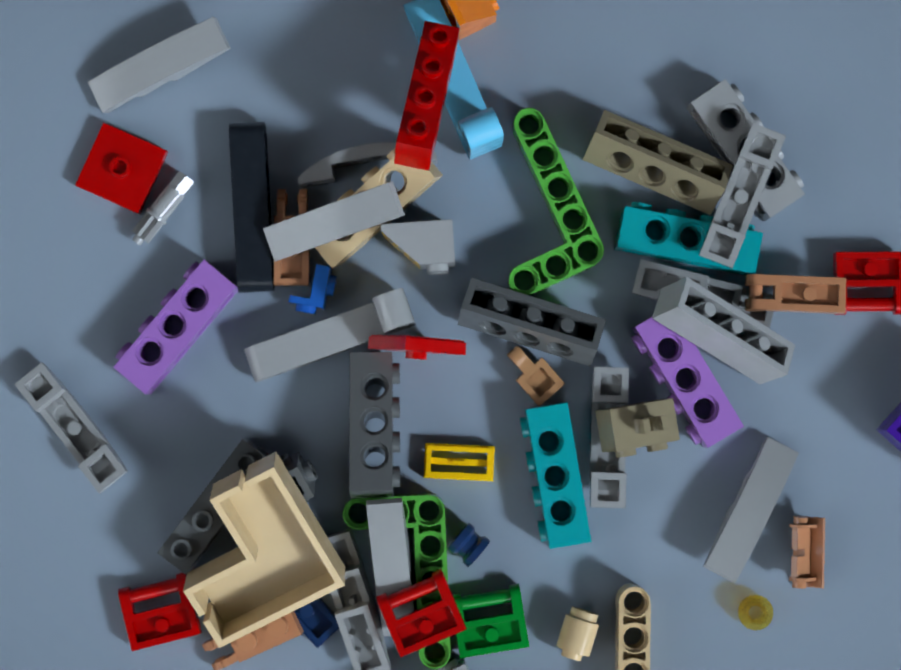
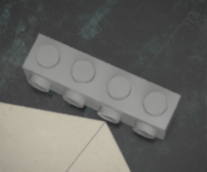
M688 277L661 288L652 317L654 320L760 385L788 375L795 344Z

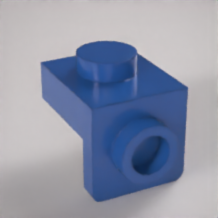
M316 264L310 298L289 295L288 302L296 304L295 311L316 315L317 308L325 310L327 296H334L337 276L332 275V268Z

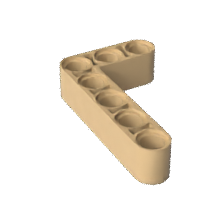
M628 583L619 588L615 598V670H624L630 663H638L641 665V670H650V597L638 584ZM630 592H639L642 597L640 606L632 610L627 609L624 606L626 595ZM632 627L639 628L642 633L639 642L636 644L625 643L624 633L626 630Z

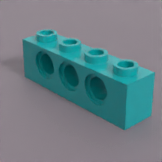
M632 202L631 207L625 206L621 211L614 250L745 276L747 274H756L763 233L754 231L755 226L749 224L733 268H729L699 256L714 217L700 215L699 220L685 218L686 212L676 209H666L665 213L651 211L652 205L640 202ZM655 222L662 227L663 236L661 240L655 241L647 236L646 226L648 223ZM683 229H690L695 232L697 243L694 247H687L682 244L680 233Z
M568 402L524 409L525 417H519L522 436L523 438L529 437L532 450L525 452L528 471L529 473L535 472L538 485L532 486L531 489L534 506H541L543 520L537 521L540 541H547L549 549L592 542ZM545 431L554 432L558 438L557 446L551 451H544L539 446V437ZM551 466H559L564 472V478L558 485H549L545 481V472ZM556 501H566L570 507L568 516L561 520L553 518L551 515L552 505Z

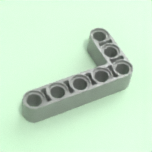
M403 288L372 298L373 302L245 348L244 352L255 383L368 343L369 336L391 335L415 326L416 323Z

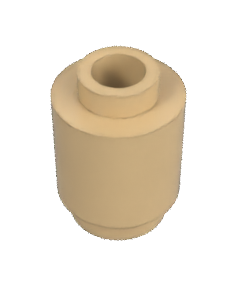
M571 607L570 614L565 615L556 644L558 648L562 649V656L576 661H581L582 656L590 657L599 624L596 623L598 614L582 608Z

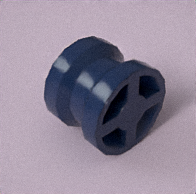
M468 523L450 543L447 550L452 554H459L462 557L463 563L469 567L488 546L490 540L486 536H479L475 532V527Z

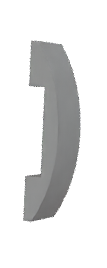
M752 123L699 256L733 268L786 135Z
M396 143L363 144L333 153L305 170L298 177L299 185L301 188L335 183L333 169L388 159L386 156L396 147ZM433 152L432 157L434 165L437 164L436 152Z
M43 362L14 384L36 412H40L79 463L78 467L98 493L101 494L128 472L98 426Z
M593 367L590 423V507L626 509V457L616 458L615 452H602L595 411L627 405L629 368Z

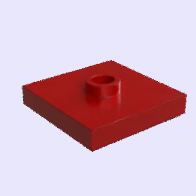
M103 122L75 186L140 215L168 151Z
M371 335L368 341V349L406 352L405 358L427 360V354L466 355V343L461 340L408 335Z

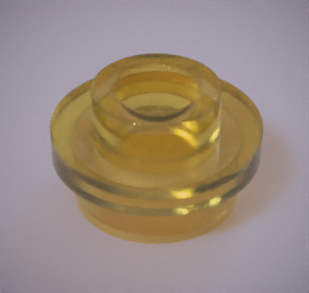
M750 595L740 602L738 618L746 628L761 630L771 623L773 607L763 596ZM753 606H759L761 609V613L757 618H751L749 615V610Z

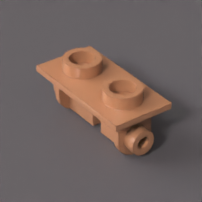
M793 516V523L790 524V528H792L791 549H793V556H791V576H789V581H792V588L805 589L806 587L823 589L825 518Z

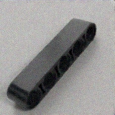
M265 122L229 124V147L238 292L274 291V259L263 228L272 225Z

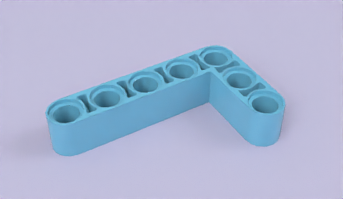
M413 0L403 5L419 44L425 21L451 26L440 0ZM458 43L445 106L469 160L502 147L504 133L492 106L486 107Z

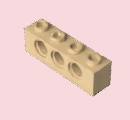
M394 148L386 156L389 159L387 164L381 169L377 166L372 168L361 178L364 184L355 192L352 189L348 190L337 201L391 182L393 172L397 171L404 178L403 188L401 190L396 189L401 206L405 210L439 180L443 174L432 161L429 171L394 164ZM392 220L387 221V222L382 223V224H389ZM381 224L317 246L315 249L333 269L345 263L381 231Z

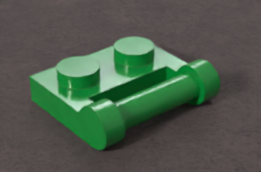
M519 583L508 585V589L461 596L460 593L452 594L467 629L456 634L460 658L529 647ZM509 602L512 604L513 612L469 620L464 619L463 610Z

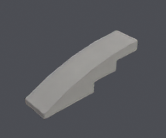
M212 17L128 58L88 81V84L102 113H110L135 97H143L169 81L179 80L231 48L217 18Z
M391 181L265 227L263 231L273 259L278 261L399 218L405 214L394 183Z
M640 260L632 294L658 301L661 288L688 277L770 329L774 311H746L745 299L749 297V289L744 288V286L709 278L707 275ZM763 293V299H773V295Z
M770 437L763 441L751 470L746 474L734 503L727 510L703 567L733 583L737 581L779 499L798 457V452Z
M402 498L366 500L377 596L383 593L390 595L414 585ZM415 600L394 608L396 618L415 611ZM379 608L383 635L391 636Z
M352 528L327 535L328 539L346 567L345 586L331 592L337 609L334 615L353 669L391 670L376 605Z

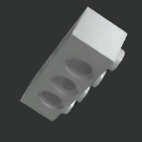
M724 79L692 101L686 109L720 158L733 165V171L740 154V143L746 139L752 123L763 126V123L754 112L749 114L742 103L745 99L739 88L735 84L729 85L727 80ZM729 112L733 114L736 118V127H724L720 121L721 113ZM781 150L771 170L776 178L775 184L773 186L765 185L756 207L757 212L764 221L770 219L805 195L801 189L804 187L801 178L793 169L790 171L787 169L782 161L784 155Z

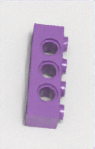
M203 260L200 264L195 262L183 275V278L186 280L178 291L173 288L168 292L160 303L163 306L162 310L156 317L150 315L139 327L138 331L141 335L133 344L127 342L115 356L119 361L113 368L144 394L151 395L238 292V286L206 260ZM196 289H202L206 295L205 303L199 308H193L189 303V296ZM178 315L183 321V328L180 333L171 335L166 327L167 321L172 316ZM151 342L157 343L160 347V356L153 362L148 361L144 355L145 347Z
M653 316L632 328L635 335L631 339L641 355L647 353L653 363L649 367L653 377L659 385L665 383L671 393L667 399L673 398L675 413L677 415L683 413L689 423L685 430L695 445L701 443L702 447L709 448L744 427L695 344L652 318ZM662 339L671 340L675 346V352L669 359L663 358L658 353V344ZM683 368L689 370L693 376L692 384L686 389L679 387L676 383V374ZM703 398L709 402L711 411L706 418L700 419L694 412V405L699 399Z

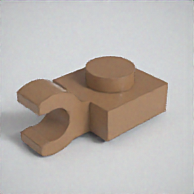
M516 346L507 354L509 359L523 373L515 381L537 406L540 407L565 384L542 357L533 363L519 346Z

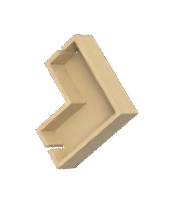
M277 452L248 465L246 475L241 469L213 483L210 502L238 547L188 572L183 592L198 616L204 615L203 624L219 648L345 586V565Z

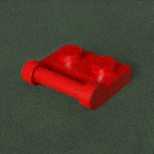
M901 252L833 253L834 277L846 278V310L844 314L834 315L868 311H892L893 315H901ZM893 287V295L888 298H847V288Z
M442 569L433 572L432 577L390 595L383 593L376 596L377 603L400 658L467 630ZM436 590L439 591L441 600L396 618L394 608Z
M182 572L176 574V578L131 589L130 586L118 589V597L132 651L202 633L198 614L183 592L187 574ZM179 592L181 602L136 613L135 602Z

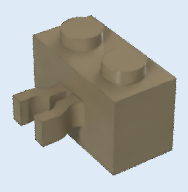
M673 398L657 399L595 411L602 452H615L616 458L637 455L636 448L645 446L647 447V452L668 449L667 442L680 440Z

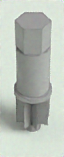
M179 171L151 207L145 210L146 213L132 230L136 234L132 240L138 245H141L144 241L149 244L160 228L166 225L167 219L184 199V196L193 186L194 182Z

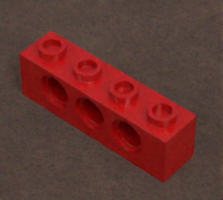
M429 21L424 23L396 140L394 164L426 171L430 170L457 52L460 32L458 27Z

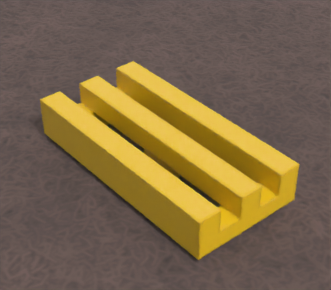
M425 443L423 478L493 481L495 446ZM432 450L487 453V460L431 456ZM431 464L487 467V472L431 471Z

